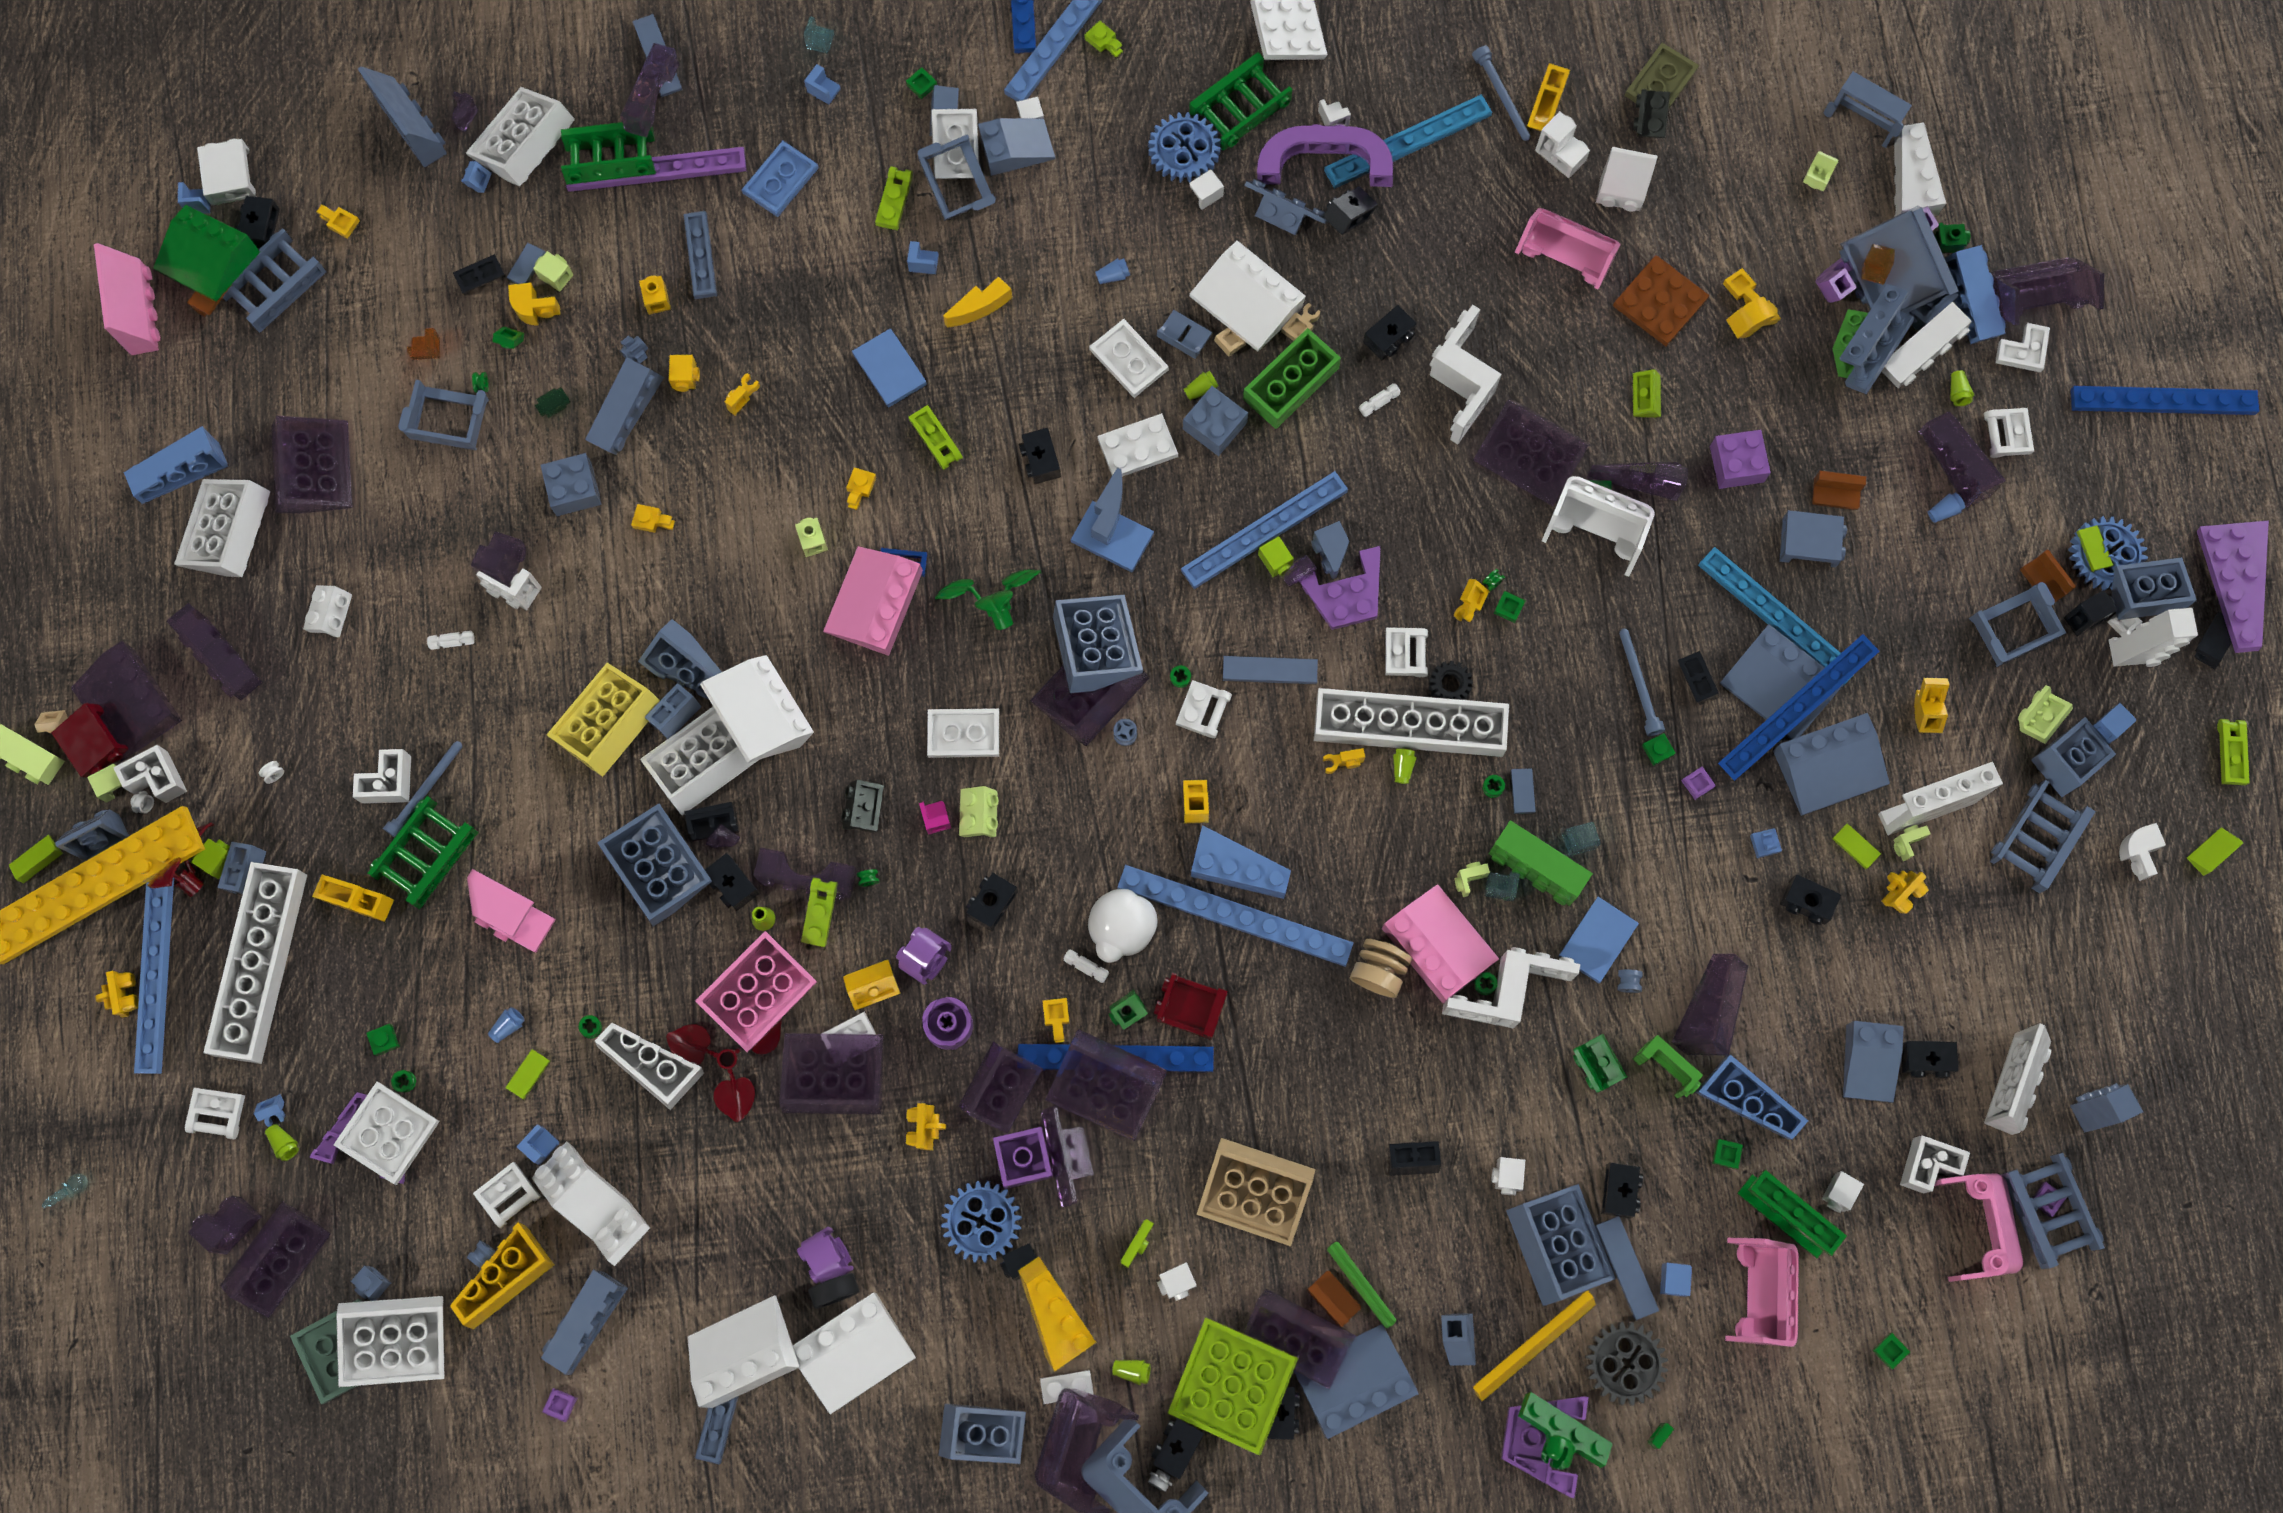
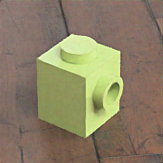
M548 251L537 259L533 268L539 279L559 292L573 276L569 265L566 264V260L560 255L556 254L554 256Z
M805 518L798 524H795L806 557L828 550L818 518Z

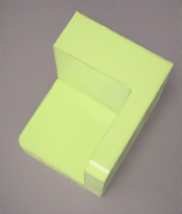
M114 763L87 777L97 798L106 803L115 799L112 791L122 787L113 768L117 766Z

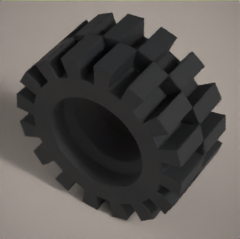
M1446 661L1442 662L1440 666L1435 667L1429 679L1428 688L1432 692V698L1466 700L1473 685L1471 672H1467L1468 668L1466 666L1464 668L1461 667L1462 663L1460 662L1454 664V661H1450L1447 664ZM1446 676H1454L1458 679L1460 686L1454 692L1446 691L1442 686V679Z

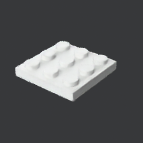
M1250 0L1264 60L1325 59L1327 51L1314 0Z
M376 1082L334 1143V1146L397 1185L440 1121L380 1082Z

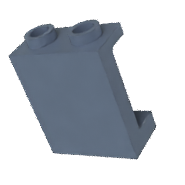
M1788 510L1782 518L1780 562L1789 563L1794 558L1831 563V567H1837L1844 560L1846 553L1845 547H1842L1843 539H1845L1847 533L1844 517Z

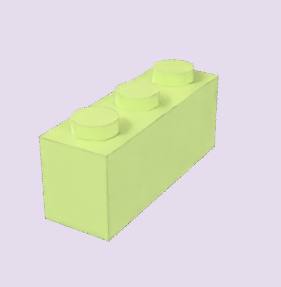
M0 724V760L2 758L7 761L5 766L16 773H19L20 770L26 772L25 778L38 785L42 781L49 785L65 761Z

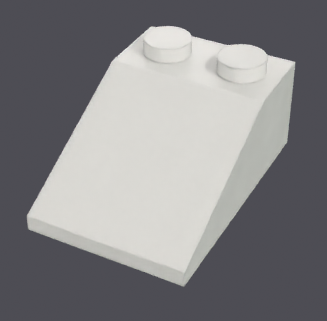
M1612 147L1600 178L1596 203H1600L1605 207L1615 206L1624 208L1626 211L1631 212L1640 211L1647 194L1657 156Z

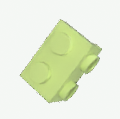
M2045 685L2041 691L2035 693L2030 706L2021 711L2018 717L2020 731L2046 744L2072 711L2073 706L2071 703L2051 694V687Z
M985 786L961 789L959 836L985 835L996 837V829L998 827L997 805L999 802L996 790Z

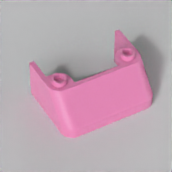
M1538 208L1530 217L1515 253L1519 254L1522 251L1523 254L1529 257L1541 254L1582 271V275L1585 277L1584 281L1595 285L1594 288L1599 289L1617 254L1620 243L1549 210Z
M472 869L467 877L472 915L476 917L474 922L486 929L490 927L495 930L493 935L505 942L509 938L536 953L556 919L532 907L533 901Z
M1990 1173L1936 1180L1934 1186L1965 1182L1969 1195L1974 1199L1983 1201L1992 1250L1986 1252L1982 1258L1983 1272L1948 1277L1949 1282L2013 1274L2020 1271L2023 1266V1257L2005 1178L2000 1174Z
M1727 1238V1243L1739 1245L1737 1258L1743 1266L1748 1267L1747 1318L1742 1317L1736 1324V1336H1725V1341L1793 1347L1798 1337L1799 1255L1796 1246L1769 1239Z

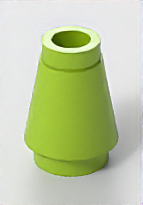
M1961 370L1955 371L1951 374L1950 400L1954 402L1955 406H1966L1973 401L1974 393L1965 372Z
M1208 371L1206 373L1202 372L1183 390L1191 401L1204 396L1211 386L1217 388L1219 385L1212 373Z
M1396 749V754H1393L1395 783L1409 784L1417 758L1415 757V751Z
M756 907L753 910L752 924L756 929L765 931L774 925L776 918L770 908ZM764 913V916L758 919V916Z
M278 1124L271 1125L266 1129L265 1134L276 1158L287 1161L298 1153V1142L279 1127Z
M1115 1360L1112 1374L1137 1385L1147 1384L1150 1377L1151 1364L1145 1363V1360Z

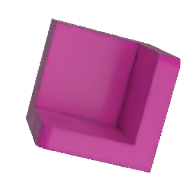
M943 801L926 806L924 802L919 803L928 835L951 828Z

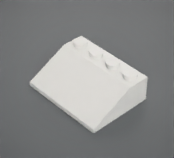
M520 87L466 154L506 181L521 186L535 167L542 162V159L549 150L556 145V142L561 137V129H568L575 119L560 101Z
M1238 241L1219 257L1189 295L1257 352L1282 329L1296 312L1299 313L1306 297Z
M203 479L174 565L227 577H243L271 491L250 480Z
M767 655L749 659L702 681L700 684L747 763L800 748L814 733Z
M714 707L707 710L640 759L682 816L685 814L684 811L694 808L758 761L747 763Z
M2039 1023L2014 1034L1984 1124L2011 1135L2020 1133L2025 1129L2028 1122L2026 1117L2028 1108L2033 1106L2036 1095H2034L2036 1085L2038 1086L2043 1078L2044 1073L2041 1072L2043 1064L2049 1060L2051 1050L2049 1049L2051 1040L2045 1025Z
M874 1292L793 1345L800 1371L829 1414H832L916 1358L879 1296Z
M443 1296L338 1303L339 1387L444 1379Z
M772 1296L688 1336L691 1384L699 1407L714 1408L800 1367L776 1296Z

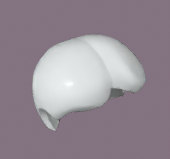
M1116 889L1101 896L1092 907L1088 919L1089 933L1096 944L1098 957L1107 963L1118 961L1122 956H1131L1142 951L1156 931L1157 913L1147 899L1137 896L1128 889Z

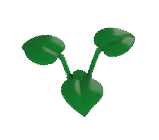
M1027 569L1014 572L1003 579L1002 585L1005 586V590L982 598L974 587L971 586L974 584L972 579H960L942 588L935 596V599H951L962 595L966 591H970L977 598L975 607L986 611L988 617H992L996 630L1006 629L1013 625L1009 610L1012 609L1010 599L1014 594L1010 589L1027 583L1036 575L1041 574V570Z

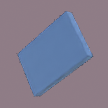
M782 141L742 188V193L776 217H779L817 171L819 166L813 160Z
M891 328L852 351V354L888 408L927 385L926 380Z
M1092 501L1072 536L1071 542L1133 573L1153 537L1154 531L1120 515L1115 532L1107 546L1091 537V528L1099 515L1095 514L1094 505L1096 502Z
M1597 897L1558 957L1574 959V963L1580 964L1579 971L1600 983L1639 923L1600 897Z

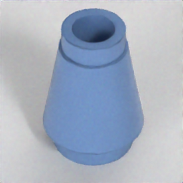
M1117 258L1096 271V276L1099 283L1103 284L1126 280L1125 277L1130 276V272L1125 259L1119 260Z
M1949 493L1928 511V515L1934 523L1958 515L1965 508L1964 501L1958 493Z
M515 1008L505 1009L488 1032V1035L496 1043H499L521 1028L525 1019Z

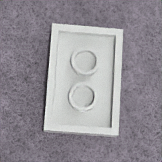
M932 109V144L937 142L943 145L968 134L969 142L979 163L977 109ZM960 146L933 157L935 179H974Z
M1125 319L1089 346L1090 351L1134 398L1169 370V366Z
M1162 414L1098 436L1100 447L1112 476L1117 467L1122 469L1123 477L1178 457V452Z
M928 709V758L999 757V709Z

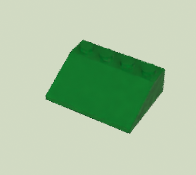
M185 205L171 220L153 269L217 302L257 257L260 251L247 234Z

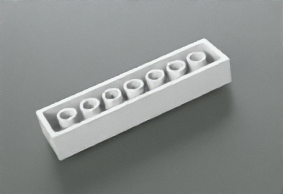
M1319 688L1316 700L1314 741L1503 757L1507 750L1509 704Z
M255 862L250 863L204 1048L205 1054L262 1064L307 879V874L302 871Z

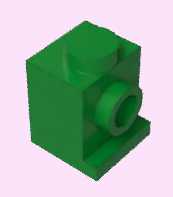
M1938 223L1939 226L1933 231L1942 253H1955L1964 250L1971 238L1970 231L1965 230L1964 224L1944 225L1943 223Z
M1133 989L1130 993L1110 1005L1111 1012L1108 1015L1115 1026L1120 1024L1124 1030L1146 1016L1148 1012ZM1126 1005L1131 1008L1128 1013L1122 1011V1008Z

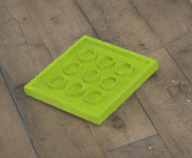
M1205 1318L1168 1414L1252 1453L1261 1455L1298 1358L1212 1319Z

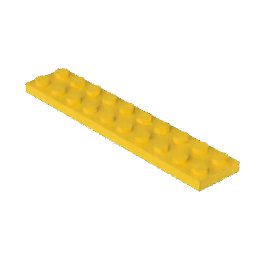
M181 806L1 909L0 964L4 965L151 881L171 860L180 857L182 859L181 864L205 850L188 807Z

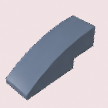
M1118 467L1094 505L1095 514L1099 515L1091 528V537L1107 546L1115 532L1122 506V469Z

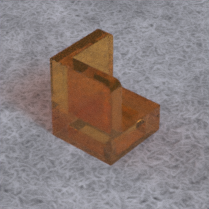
M1872 244L1862 265L1861 279L1884 285L1894 265L1895 249Z
M425 328V336L412 337V346L407 347L408 354L413 360L440 358V336L434 328Z

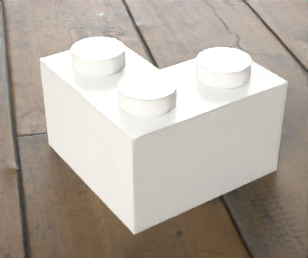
M1559 112L1542 129L1535 151L1566 177L1570 178L1586 162L1590 150L1583 141L1577 140L1573 136L1577 126L1573 119Z
M158 745L113 767L122 787L133 794L150 786L154 796L167 803L187 792L168 751Z
M403 749L379 750L378 773L354 774L353 798L360 803L409 802L411 756Z
M1925 1136L1915 1137L1911 1144L1900 1185L1921 1193L1932 1192L1938 1173L1951 1178L1964 1176L1970 1152Z

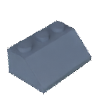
M2182 558L2115 567L2112 599L2117 608L2115 612L2118 620L2159 615L2171 609L2188 608L2197 600Z

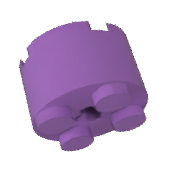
M917 927L912 932L911 940L907 946L900 948L896 958L899 960L898 966L902 971L925 985L927 984L926 979L933 980L945 965L948 958L944 955L946 950L951 952V944L928 928L922 929Z
M952 997L941 998L931 1002L924 1011L922 1017L924 1032L930 1042L938 1048L955 1050L965 1044L970 1038L973 1031V1019L966 1005L960 1000ZM951 1018L953 1026H948L945 1029V1026L942 1022L944 1020L949 1021Z
M829 1226L803 1241L801 1247L797 1249L800 1258L804 1262L807 1261L810 1266L809 1274L816 1284L845 1275L854 1269L853 1266H848V1263L852 1260L839 1236L835 1239L833 1238L831 1233L834 1230Z

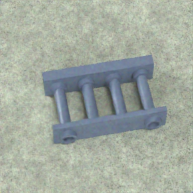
M283 228L278 233L273 234L270 240L259 249L260 253L234 281L223 297L226 302L233 297L250 313L246 319L259 333L326 273L320 262L314 257L306 261L289 245L293 240ZM282 251L300 267L292 276H289L273 261ZM265 266L283 282L274 292L256 276ZM247 282H250L267 298L258 307L252 304L239 291Z
M1887 284L1840 356V361L1854 366V369L1845 381L1846 387L1864 394L1869 392L1914 322L1912 315L1899 310L1909 291Z
M2046 779L2038 785L2035 783L2027 793L2029 796L2028 801L2003 841H1998L1993 847L1991 853L1994 855L1990 860L1991 863L1995 864L2002 858H2005L2033 876L2035 883L2032 889L2039 894L2049 888L2096 812L2088 806L2080 811H2074L2044 792L2049 784V781ZM2038 800L2067 817L2071 823L2068 830L2060 829L2033 812L2032 810ZM2026 819L2055 836L2059 842L2056 849H2049L2021 831L2020 829ZM2016 838L2044 856L2045 861H2047L2045 867L2038 869L2010 851L2008 848L2013 840Z
M2063 1153L2050 1156L2053 1164L2022 1175L2021 1173L2019 1174L2018 1170H2013L2001 1174L2007 1182L2011 1201L2041 1269L2058 1266L2059 1264L2056 1259H2058L2059 1255L2089 1245L2091 1251L2105 1248L2102 1243L2104 1241L2103 1235L2095 1227L2071 1172L2072 1164ZM2058 1174L2063 1188L2034 1199L2029 1197L2026 1190L2027 1184ZM2068 1197L2074 1210L2073 1212L2046 1222L2039 1220L2036 1213L2037 1208ZM2076 1221L2079 1222L2084 1233L2083 1236L2056 1246L2050 1245L2046 1237L2049 1231Z

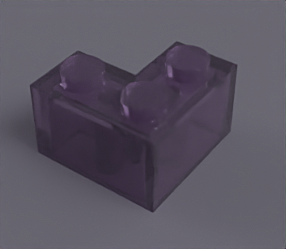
M495 531L488 547L479 545L471 567L476 573L480 571L510 587L513 577L518 573L519 563L523 562L526 557V546L520 539Z
M232 1195L221 1202L216 1214L205 1213L198 1216L193 1221V1227L188 1233L208 1252L227 1255L262 1216L242 1197Z

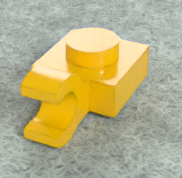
M321 204L316 211L320 214L319 217L328 222L326 225L329 229L347 239L360 222L357 216L340 207L334 212Z
M1743 268L1723 282V285L1734 298L1739 300L1743 297L1745 304L1760 298L1754 291L1757 284Z
M748 373L741 379L742 386L739 385L736 390H731L726 396V407L733 415H736L750 400L749 396L760 387L757 380L752 385L747 384L751 379Z
M853 468L846 487L847 491L851 492L847 499V503H849L848 508L857 510L862 496L869 498L876 480L875 473Z
M637 504L631 526L634 529L655 533L657 527L673 530L675 520H672V516L661 514L659 508Z
M1469 579L1460 598L1464 603L1456 609L1454 617L1459 621H1462L1464 618L1467 622H1471L1474 612L1481 611L1489 590L1476 579Z
M1364 748L1340 752L1337 755L1327 754L1323 756V761L1333 762L1332 767L1325 769L1327 774L1334 773L1338 766H1346L1347 769L1357 768L1365 760Z
M1067 998L1044 1000L1045 1026H1053L1055 1043L1064 1042L1062 1024H1070Z

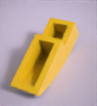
M1549 63L1527 127L1542 131L1554 118L1570 73L1569 69Z
M999 277L983 291L975 286L943 315L945 325L948 328L960 326L991 314L1012 299L1011 288Z
M321 875L312 896L385 922L394 902V899L326 875Z

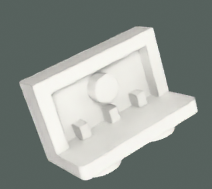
M316 586L312 594L309 611L305 617L303 630L310 633H327L333 637H340L352 594L336 586Z

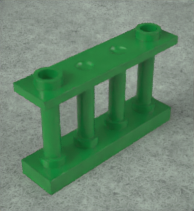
M1259 52L1190 102L1189 114L1193 118L1196 114H1198V117L1205 116L1222 134L1220 148L1223 151L1228 147L1235 146L1241 137L1280 108H1286L1291 102L1292 88L1289 86L1281 92L1262 71L1264 57ZM1256 77L1274 98L1264 105L1245 84L1250 78ZM1234 90H1239L1257 111L1246 117L1228 97L1229 94ZM1222 103L1239 121V124L1229 130L1211 110L1215 104Z
M650 119L561 129V138L566 152L570 151V165L561 166L566 185L656 174L652 156H647L646 142L655 141V134ZM637 143L638 157L624 158V145ZM615 146V159L602 161V147ZM593 149V162L580 163L579 150Z
M428 796L417 803L413 815L380 858H376L371 863L370 871L367 873L376 880H379L383 875L408 892L406 901L419 910L479 833L466 822L458 827L434 810L437 803ZM427 817L452 834L453 838L448 845H441L419 829ZM412 836L437 853L438 858L433 864L427 865L404 848ZM397 856L423 873V877L418 884L413 885L389 868Z
M1763 1170L1758 1178L1751 1174L1737 1192L1741 1198L1816 1259L1823 1251L1827 1255L1832 1256L1847 1237V1235L1767 1170Z

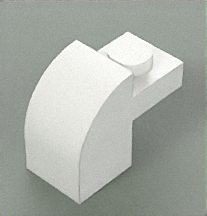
M2157 823L2134 831L2126 836L2120 845L2119 855L2121 861L2131 860L2132 871L2138 876L2139 881L2158 874L2149 852L2156 851L2166 845Z

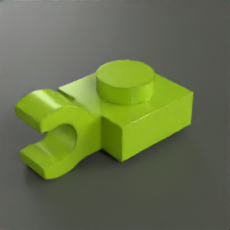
M1101 21L1085 34V40L1100 52L1106 48L1116 58L1123 52L1120 49L1122 43L1116 39V33Z

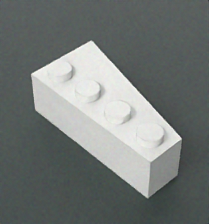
M1923 122L1905 125L1894 139V165L1896 166V175L1894 176V184H1896V195L1894 197L1896 214L1894 217L1916 206L1922 208L1928 206L1933 216H1938L1946 205L1925 124Z
M1954 302L1950 303L1892 354L1882 372L1897 388L1903 384L1908 386L1916 379V373L1921 369L1923 371L1928 369L1935 362L1933 359L1938 355H1944L1955 341L1961 340L1969 333L1970 330L1968 328L1972 321Z
M2193 608L2167 610L2149 619L2150 622L2135 626L2136 630L2132 632L2125 631L2121 633L2120 638L2113 637L2109 639L2113 666L2146 664L2147 667L2158 666L2161 664V661L2170 658L2171 654L2180 651L2182 646L2190 644L2189 641L2198 636Z
M613 1023L595 1040L597 1047L670 1110L704 1074L702 1067L676 1054H672L660 1046L650 1043Z

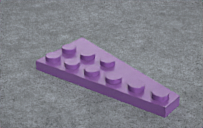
M2269 521L2200 526L2197 530L2235 653L2259 651L2262 647Z

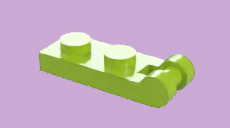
M890 166L875 220L876 226L898 230L912 182L913 171H900L897 167ZM896 179L903 180L902 185L895 184Z
M928 405L909 416V421L929 448L942 470L948 468L951 462H957L963 458ZM948 448L950 453L943 456L941 451Z
M2219 719L2217 730L2220 735L2222 784L2247 785L2250 783L2247 723L2245 720L2230 722L2228 719ZM2231 731H2234L2236 736H2231Z
M813 877L801 942L820 947L827 945L837 882L830 881L826 883L822 882L819 878ZM819 891L826 892L827 897L819 896Z

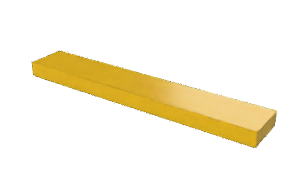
M1585 1291L1473 1386L1476 1396L1481 1401L1485 1400L1596 1306L1591 1293Z

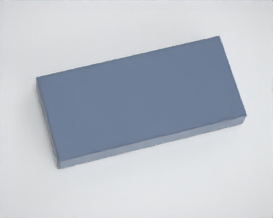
M527 243L508 274L507 279L516 284L528 283L535 272L533 268L537 259L546 252Z
M1511 769L1514 814L1535 813L1532 769Z

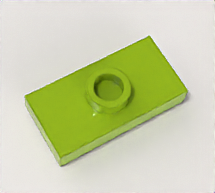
M1148 1219L1144 1220L1121 1259V1264L1127 1268L1130 1267L1137 1253L1142 1255L1149 1244V1241L1145 1239L1154 1223Z

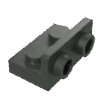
M1642 89L1641 94H1637L1636 108H1640L1639 117L1634 119L1633 131H1637L1638 137L1665 138L1670 92Z
M858 779L847 785L844 793V798L847 799L846 807L841 814L843 829L853 828L873 833L877 832L884 785Z

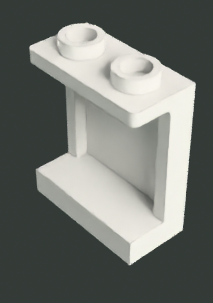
M230 139L227 142L208 143L205 146L197 147L203 195L211 205L244 200L246 196L256 197L255 188L250 183L246 155L249 154V148L242 139Z

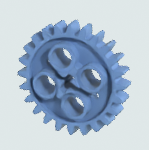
M1179 112L1176 119L1169 115V122L1162 119V127L1155 125V132H1151V140L1148 142V147L1150 148L1149 156H1152L1151 164H1156V171L1163 169V177L1171 174V181L1175 177H1179L1180 183L1187 177L1190 183L1193 176L1198 178L1200 173L1204 174L1208 169L1214 170V162L1218 163V155L1221 150L1219 147L1220 139L1217 138L1218 132L1213 131V124L1206 126V118L1198 121V114H1196L1192 119L1189 112H1187L1185 118H1182ZM1187 131V132H1190L1191 134H1189V135H1183L1182 132ZM1171 144L1173 147L1167 148L1164 145ZM1202 147V148H1204L1205 150H1203V151H1198V150H1196V148ZM1186 160L1187 163L1181 164L1178 161Z
M2102 516L2098 519V522L2093 518L2089 524L2084 523L2081 529L2098 525L2105 547L2104 553L2112 549L2119 542H2123V546L2108 556L2113 563V566L2109 567L2110 573L2106 572L2104 568L2095 572L2091 571L2076 532L2074 533L2075 536L2070 540L2073 545L2068 551L2074 553L2069 557V560L2076 561L2072 569L2079 568L2080 570L2077 577L2084 575L2086 577L2085 584L2091 580L2093 581L2094 589L2101 584L2102 591H2105L2109 586L2111 590L2113 588L2116 566L2142 563L2148 557L2142 555L2147 550V547L2140 546L2144 538H2136L2139 533L2138 530L2130 531L2132 524L2124 527L2123 519L2115 523L2114 517H2111L2106 522V519ZM2106 535L2110 536L2113 542L2107 540ZM2121 553H2124L2128 557V560L2124 559Z
M977 1181L976 1188L972 1189L970 1184L967 1183L966 1192L958 1188L960 1196L957 1198L951 1195L950 1198L954 1203L952 1205H944L950 1211L949 1213L942 1214V1217L948 1219V1222L942 1224L941 1227L949 1230L943 1237L952 1238L948 1246L957 1245L955 1254L964 1251L963 1259L965 1260L971 1254L973 1255L974 1263L977 1262L979 1256H982L983 1262L987 1263L989 1255L996 1261L997 1252L1005 1255V1246L1013 1248L1010 1240L1019 1239L1014 1234V1230H1021L1022 1227L1016 1225L1015 1222L1021 1220L1022 1216L1015 1215L1014 1213L1020 1207L1011 1206L1015 1198L1006 1199L1007 1189L999 1193V1184L990 1189L989 1181L986 1182L984 1188ZM980 1199L982 1201V1208L978 1212L970 1211L969 1203L971 1200ZM996 1209H1002L1005 1212V1217L1001 1222H994L992 1220V1212ZM965 1211L977 1218H982L984 1215L988 1223L1002 1228V1231L997 1232L984 1225L978 1228V1223L962 1216L961 1213ZM965 1221L970 1222L972 1225L971 1232L968 1235H961L958 1229L959 1225ZM992 1232L995 1239L991 1245L986 1246L982 1244L981 1236L983 1233Z

